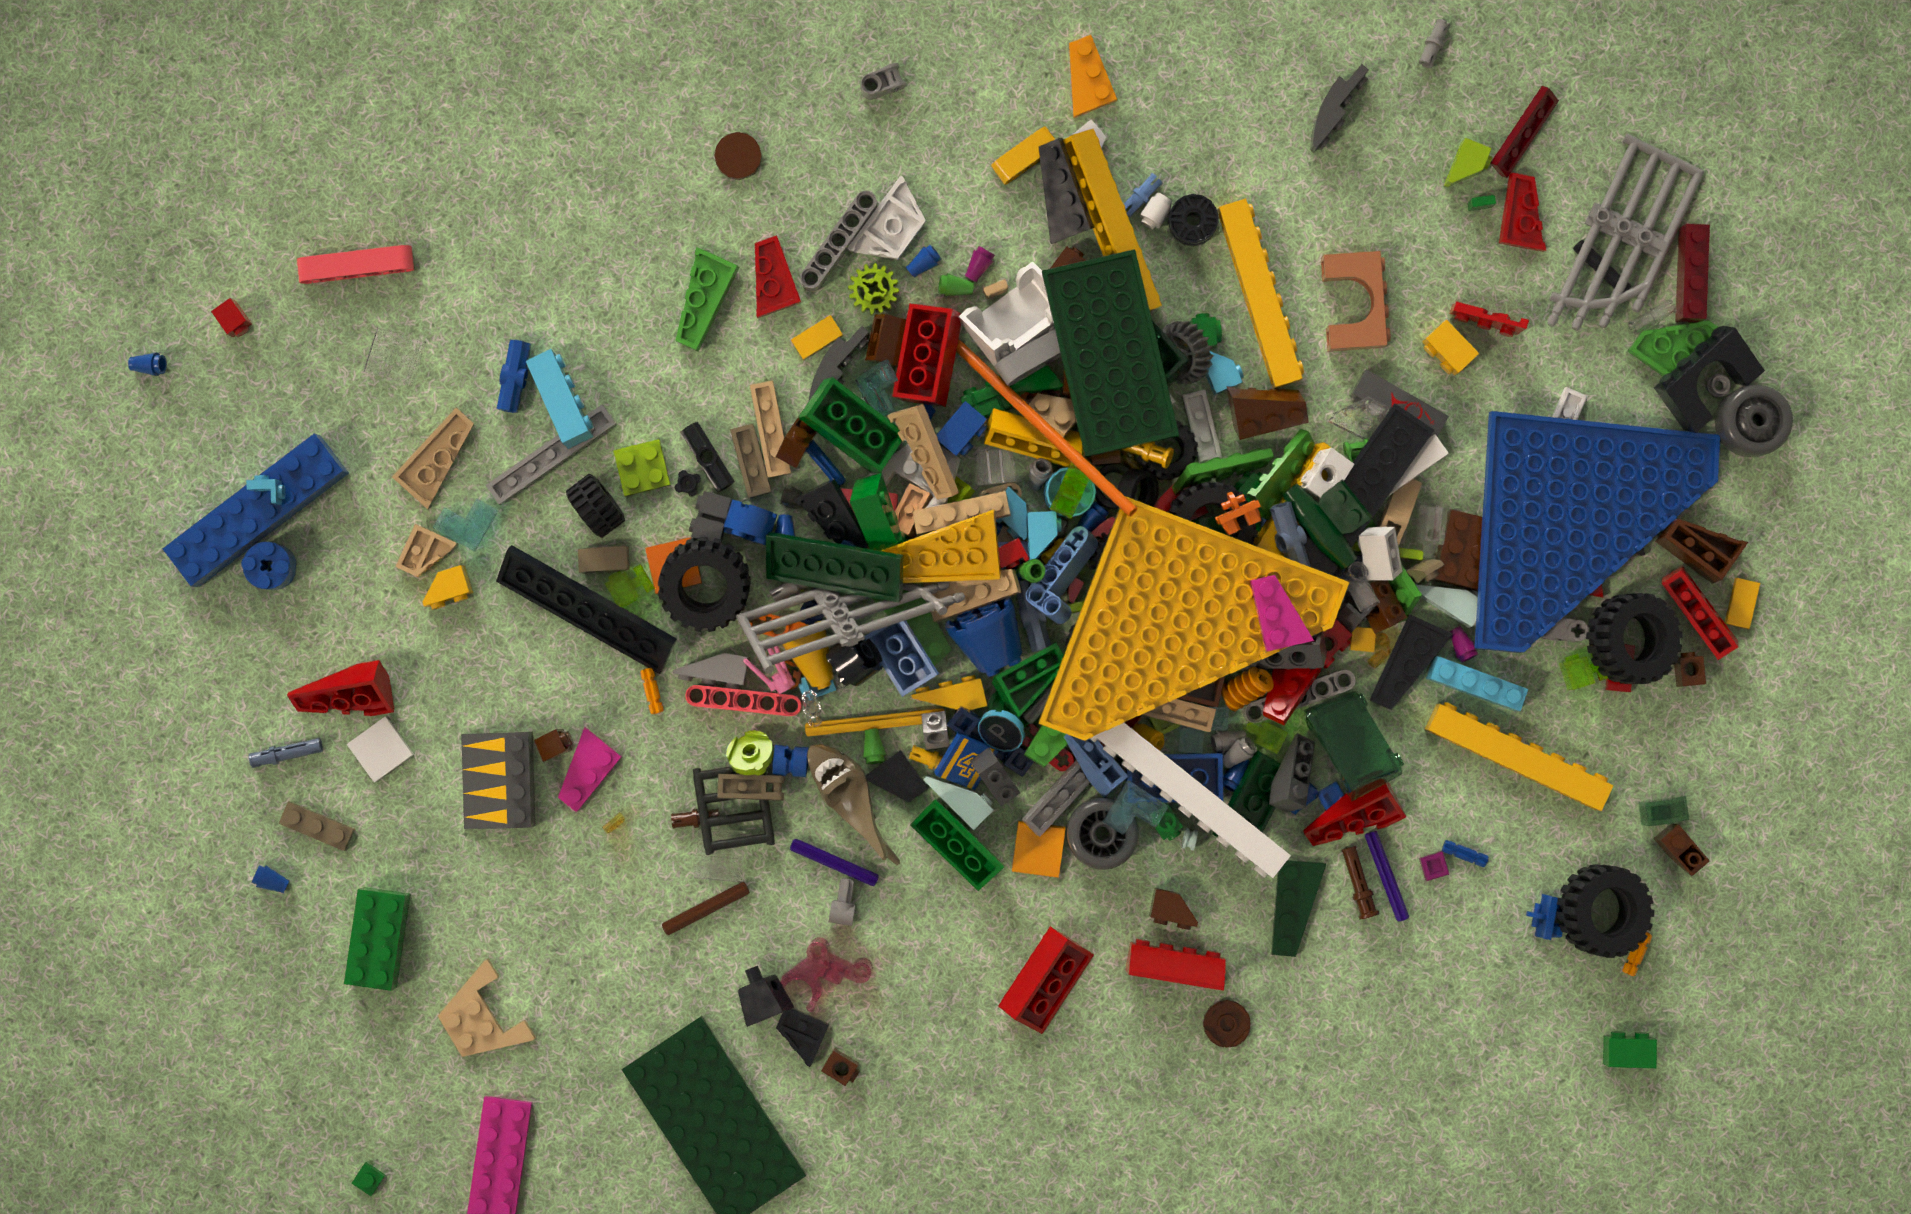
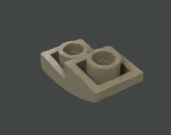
M629 546L578 549L579 573L630 570Z
M1427 559L1407 569L1406 572L1413 582L1416 581L1417 584L1424 579L1429 582L1439 575L1438 570L1444 566V563L1436 559Z

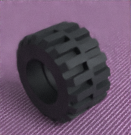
M1176 420L1179 436L1174 437V439L1180 445L1181 454L1174 463H1171L1168 468H1163L1161 464L1150 460L1148 462L1143 461L1139 455L1137 458L1138 462L1143 466L1141 468L1144 471L1153 473L1159 480H1173L1180 477L1186 466L1195 462L1198 456V442L1195 441V434L1190 432V428L1187 425H1182L1178 420Z
M587 474L566 490L569 502L596 536L603 538L625 522L622 510L595 476Z

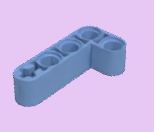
M1079 526L1074 528L1045 565L1043 579L1037 583H1032L1026 591V600L1055 623L1063 624L1071 616V608L1060 598L1098 547L1097 538L1085 527Z

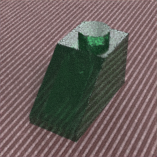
M1686 796L1638 802L1641 825L1643 826L1673 824L1689 820Z

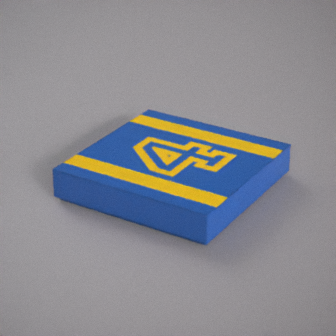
M957 733L934 773L938 777L975 790L981 781V777L970 760L987 748H990L995 756L998 750L986 743Z

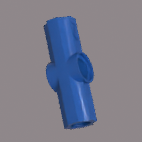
M510 340L506 363L503 364L500 373L501 388L497 410L518 413L522 389L525 388L527 382L525 379L528 377L526 360L529 358L530 343Z

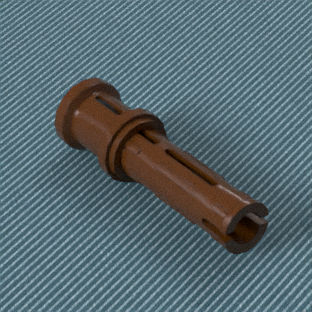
M1352 846L1341 851L1343 852L1355 892L1352 898L1356 900L1360 913L1358 918L1361 920L1379 915L1380 913L1375 908L1372 898L1374 893L1371 889H1368L1357 853V847Z

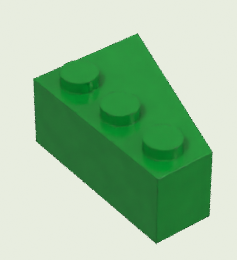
M882 472L855 480L850 504L869 548L881 551L905 542L906 538L903 531H900L897 516L894 512Z
M1057 643L1050 645L994 677L992 684L1008 711L1018 719L1055 680L1064 657Z

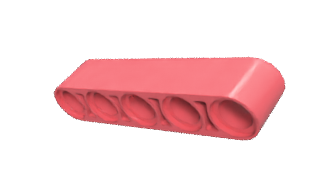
M410 245L297 258L299 283L311 284L312 281L313 283L335 281V278L336 280L377 276L382 275V273L383 275L402 273L405 270L406 272L414 271L412 246Z
M693 685L687 689L685 694L686 700L690 705L705 708L796 716L802 711L803 707L802 701L798 696L704 685ZM695 689H700L703 693V699L698 703L694 702L691 698V693ZM719 691L724 692L727 696V700L723 705H719L715 701V695ZM742 694H747L751 700L746 708L741 707L738 703V698ZM766 696L774 700V706L770 710H766L762 706V699ZM794 699L797 701L798 708L795 712L791 713L786 710L785 703L787 700Z

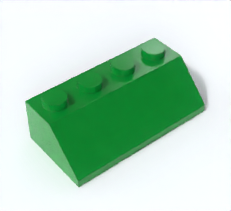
M936 798L910 824L977 891L1005 867Z

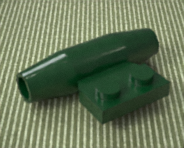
M1343 479L1324 492L1319 502L1298 484L1292 486L1282 495L1285 502H1291L1298 524L1318 549L1341 570L1357 559L1344 534L1354 532L1369 521L1372 515Z

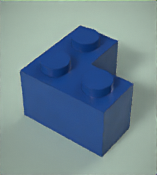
M965 401L938 432V441L955 456L959 457L962 454L965 457L973 448L971 442L974 440L975 435L980 437L988 428L986 425L988 420Z

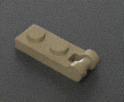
M718 774L717 799L784 801L782 784L785 782V777ZM766 783L773 784L772 792H766Z

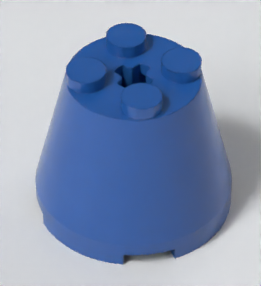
M1010 597L959 614L953 622L949 620L945 623L949 636L979 672L986 673L988 677L999 673L1000 668L1006 665L1014 666L1022 661L1020 657L1022 646L1014 604Z

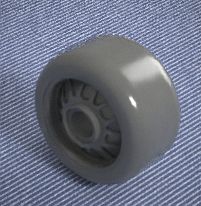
M1748 385L1731 392L1720 403L1715 415V429L1717 435L1720 436L1721 443L1732 453L1743 457H1759L1774 452L1786 442L1793 426V414L1786 398L1774 388L1765 385ZM1754 414L1759 419V426L1753 423L1752 418Z
M1097 797L1083 802L1073 811L1067 824L1066 837L1070 850L1081 863L1093 869L1108 870L1122 865L1132 856L1138 844L1139 829L1134 815L1124 804L1111 798ZM1100 826L1107 827L1108 836L1105 839H1098L1095 835L1096 829Z

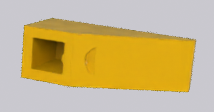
M975 675L961 678L962 683L953 685L952 680L938 683L939 688L930 690L929 686L915 689L916 694L911 695L913 699L956 710L960 706L968 710L987 706L981 678L976 679Z

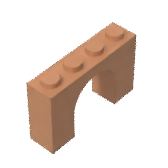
M1381 251L1323 255L1321 257L1322 282L1355 281L1367 290L1371 300L1370 312L1363 321L1354 324L1329 325L1326 328L1327 352L1386 347L1387 342H1390L1391 335L1390 328H1386L1385 318L1389 317L1388 304H1384V295L1387 294V283L1382 279V272L1385 271V258L1381 257Z

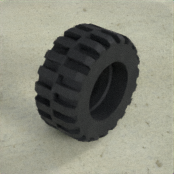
M1219 482L1195 484L1180 492L1179 496L1171 502V507L1167 512L1190 521L1192 515L1203 506L1215 505L1222 508L1221 503L1228 501L1227 493L1232 492L1235 497L1243 493L1237 491L1231 485ZM1247 499L1246 501L1239 503V506L1248 503ZM1230 507V508L1226 509L1225 511L1228 512V511L1233 510V509ZM1244 515L1237 517L1236 520L1241 530L1233 533L1231 537L1255 546L1254 539L1258 537L1259 531L1256 530V523L1248 526Z
M700 537L698 541L692 538L687 540L686 544L676 546L674 551L667 556L658 579L659 599L663 600L662 607L664 611L671 613L670 618L674 622L680 620L682 627L688 629L689 626H693L696 632H702V628H708V632L716 631V627L720 626L723 629L729 625L731 620L735 621L737 619L736 615L744 610L747 603L751 576L748 574L749 568L747 563L743 562L741 553L733 551L734 546L729 543L725 546L721 544V539L717 538L714 541H709L708 537ZM699 565L717 569L727 581L725 595L720 600L712 603H701L693 600L686 594L682 586V579L686 571Z
M1649 593L1618 594L1612 596L1611 599H1606L1601 603L1602 607L1595 609L1593 612L1595 617L1590 619L1588 623L1590 631L1586 632V639H1589L1587 650L1593 656L1591 658L1593 665L1599 666L1598 671L1603 676H1607L1613 682H1620V684H1649L1662 679L1663 675L1670 673L1672 670L1671 665H1676L1679 659L1677 654L1682 649L1680 638H1683L1682 631H1679L1678 626L1681 625L1679 619L1673 616L1675 611L1671 606H1666V601L1656 598L1655 595ZM1633 617L1641 624L1645 635L1643 651L1636 660L1627 653L1623 639L1625 627Z
M1593 864L1588 868L1583 867L1577 871L1578 875L1572 874L1567 879L1569 884L1563 885L1560 890L1563 893L1562 897L1558 898L1557 905H1560V911H1556L1557 919L1562 921L1559 924L1560 930L1567 933L1565 935L1567 941L1574 944L1575 948L1580 951L1606 958L1622 957L1627 955L1628 951L1634 952L1638 949V942L1644 943L1648 937L1645 935L1647 930L1651 931L1653 924L1650 923L1651 917H1654L1655 910L1651 909V904L1654 902L1652 896L1647 895L1649 888L1646 883H1640L1641 878L1637 874L1631 873L1628 869L1605 864ZM1610 888L1617 897L1619 914L1615 924L1606 932L1600 933L1593 924L1591 909L1598 894Z

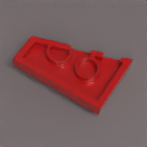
M1518 173L1509 174L1499 244L1541 252L1546 251V245L1543 242L1541 232L1543 230L1542 221H1540L1538 213L1539 200L1535 177Z

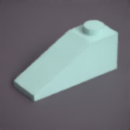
M1416 585L1422 594V599L1467 628L1474 625L1477 615V591L1471 589L1469 592L1468 590Z
M926 776L923 779L973 830L994 810L991 807L993 802L984 793L980 796L977 792L930 776Z

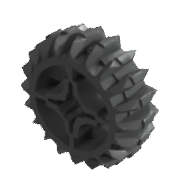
M1190 321L1170 323L1158 333L1159 337H1157L1164 373L1167 376L1169 375L1170 381H1176L1177 384L1187 385L1200 381L1209 373V368L1213 365L1210 360L1214 355L1209 351L1213 346L1207 343L1209 337H1204V330H1198L1197 324H1191Z

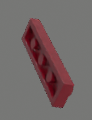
M1541 86L1490 164L1500 176L1509 177V174H1511L1559 102L1550 88Z

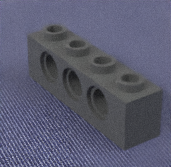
M1322 631L1313 635L1314 641L1289 646L1240 670L1250 669L1251 667L1264 670L1324 668L1327 655L1324 633Z

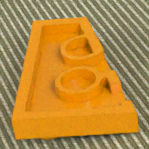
M1088 35L1070 42L1069 56L1073 118L1116 102L1117 97L1092 36Z

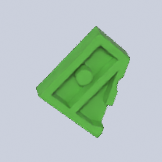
M1402 566V572L1394 580H1388L1408 618L1422 594Z

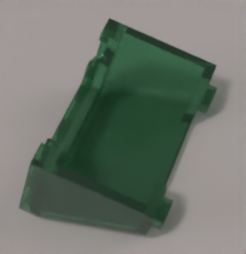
M1355 691L1316 704L1303 711L1307 727L1310 732L1313 731L1314 736L1318 738L1339 773L1340 780L1346 786V793L1351 801L1402 775L1401 766L1404 765L1400 755L1392 752L1366 708L1368 703L1362 693L1357 694Z

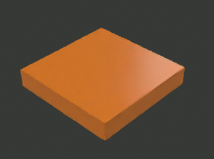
M692 537L645 548L655 594H658L659 591L658 579L667 556L674 551L676 546L686 544V541L692 539ZM699 566L692 567L686 571L682 579L683 588L702 584Z

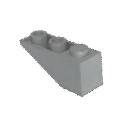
M723 653L674 669L673 673L679 674L678 679L692 681L693 677L702 678L701 683L715 685L716 681L725 682V687L739 689V685H745L748 666L743 660L745 658L749 660L750 657Z

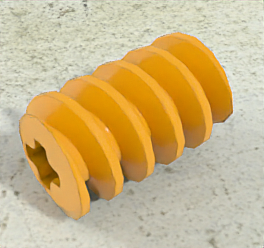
M1251 667L1248 671H1244L1242 675H1238L1235 679L1224 683L1221 694L1227 707L1236 712L1238 709L1263 696L1266 692H1270L1274 686L1273 679L1266 670Z

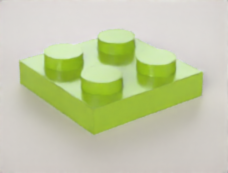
M660 439L613 450L625 497L671 485Z

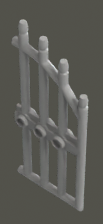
M1626 134L1622 142L1629 146L1602 204L1600 205L1595 202L1584 224L1591 228L1561 293L1552 292L1549 298L1550 301L1555 302V306L1547 324L1554 327L1566 305L1579 308L1576 318L1572 323V329L1578 331L1589 309L1605 308L1599 326L1606 328L1617 305L1636 296L1637 300H1635L1632 310L1639 313L1705 171ZM1638 149L1650 155L1626 209L1623 215L1610 210V207ZM1658 160H1661L1671 165L1646 222L1642 225L1631 220ZM1679 170H1682L1692 175V178L1666 235H1663L1652 229ZM1599 231L1611 236L1612 239L1584 299L1569 297ZM1622 241L1634 247L1611 297L1594 299L1620 242ZM1645 252L1655 257L1644 282L1624 291L1641 253Z
M948 581L934 583L925 587L914 583H903V590L908 592L903 594V599L899 603L883 600L849 612L846 607L847 605L871 597L854 594L841 597L837 591L817 588L738 614L736 618L764 671L770 674L774 671V664L840 643L842 647L856 645L858 641L864 640V634L935 610L939 615H944L947 613V606L963 601L965 595L963 592L953 594V596L949 595L937 599L933 594L949 588ZM919 598H923L928 602L860 626L855 622L856 619ZM814 599L818 604L753 627L749 622L750 620ZM823 614L826 620L763 641H759L757 635ZM829 628L834 632L833 635L767 656L765 652L767 649Z

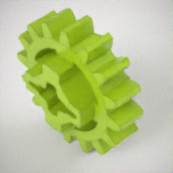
M874 263L873 269H869L868 265L865 264V271L862 272L857 269L858 276L850 277L854 285H848V290L854 291V293L850 294L849 298L856 299L853 305L855 308L861 305L862 313L869 309L871 316L874 315L875 310L883 314L884 307L889 310L891 309L890 301L897 302V298L893 294L899 293V289L894 288L898 284V280L891 279L894 273L893 271L886 273V266L878 269L877 263ZM875 274L874 278L864 279L868 275ZM884 278L887 280L889 284V291L883 288L882 283L884 281ZM876 284L880 292L870 294L868 287H873ZM858 287L865 292L863 300L858 294ZM878 299L884 300L883 302H881V303H879V304H872L873 301H875V300H878Z

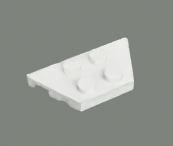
M902 176L898 178L848 246V251L899 260L924 226L926 220Z

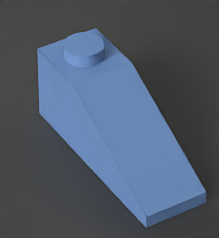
M1068 734L1064 736L1087 779L1103 798L1128 777L1113 757L1103 750L1104 747L1098 740L1096 742H1093L1091 739L1084 741Z

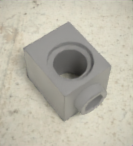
M945 711L921 714L926 750L949 747Z

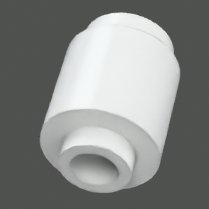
M1157 193L1155 197L1152 196L1140 214L1141 223L1151 230L1154 228L1159 229L1170 213L1172 201L1160 193Z

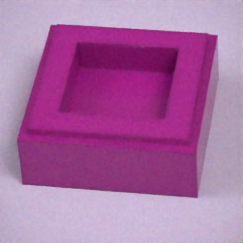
M1442 851L1419 858L1426 881L1449 875Z

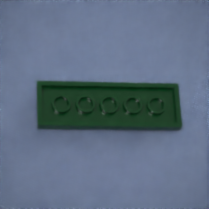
M769 532L766 535V579L898 603L903 599L904 555Z

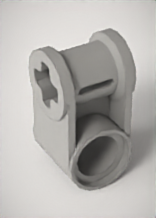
M892 63L877 71L866 74L861 79L860 86L863 97L873 100L904 89L907 84L902 80L898 71L899 64ZM872 82L877 85V89L868 91L865 85Z
M1563 617L1540 638L1553 641L1578 642L1586 638V632H1589V628L1584 621ZM1577 625V629L1581 630V634L1575 637V633L1571 632V628H1575Z

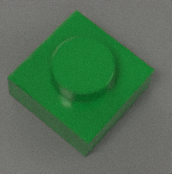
M365 1162L351 1184L372 1196L386 1175Z

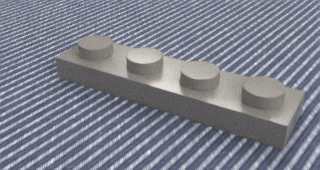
M1077 760L1022 818V821L1037 836L1040 837L1090 783Z

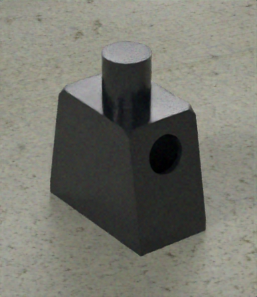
M758 966L745 970L750 984L739 988L738 994L746 1027L794 1008L792 1001L775 974L763 978Z

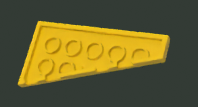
M995 509L881 550L883 552L904 555L903 583L999 580L1001 578Z

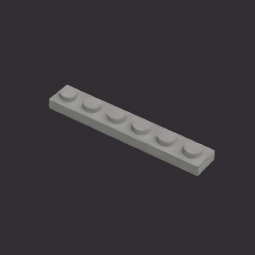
M600 405L587 414L594 428L590 429L594 437L568 449L561 442L559 435H557L489 482L486 487L497 503L502 505L617 425L604 405Z

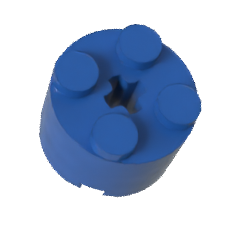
M732 500L723 526L725 527L723 532L742 537L757 544L766 545V535L772 532L777 514L750 504L745 505L740 501Z
M267 541L255 544L246 552L241 562L246 579L253 586L260 589H283L293 581L296 574V558L292 551L286 546ZM268 562H273L271 564L272 570H267Z

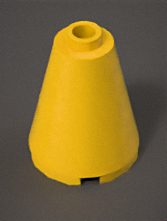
M826 630L782 644L785 650L827 637ZM829 646L792 658L812 687H817L818 690L830 686V681L834 679L832 665L826 658Z

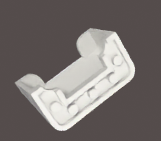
M1033 262L1018 271L1016 278L1017 287L983 312L978 307L967 308L959 316L962 326L993 366L1009 354L1054 330L1041 273L1042 270Z

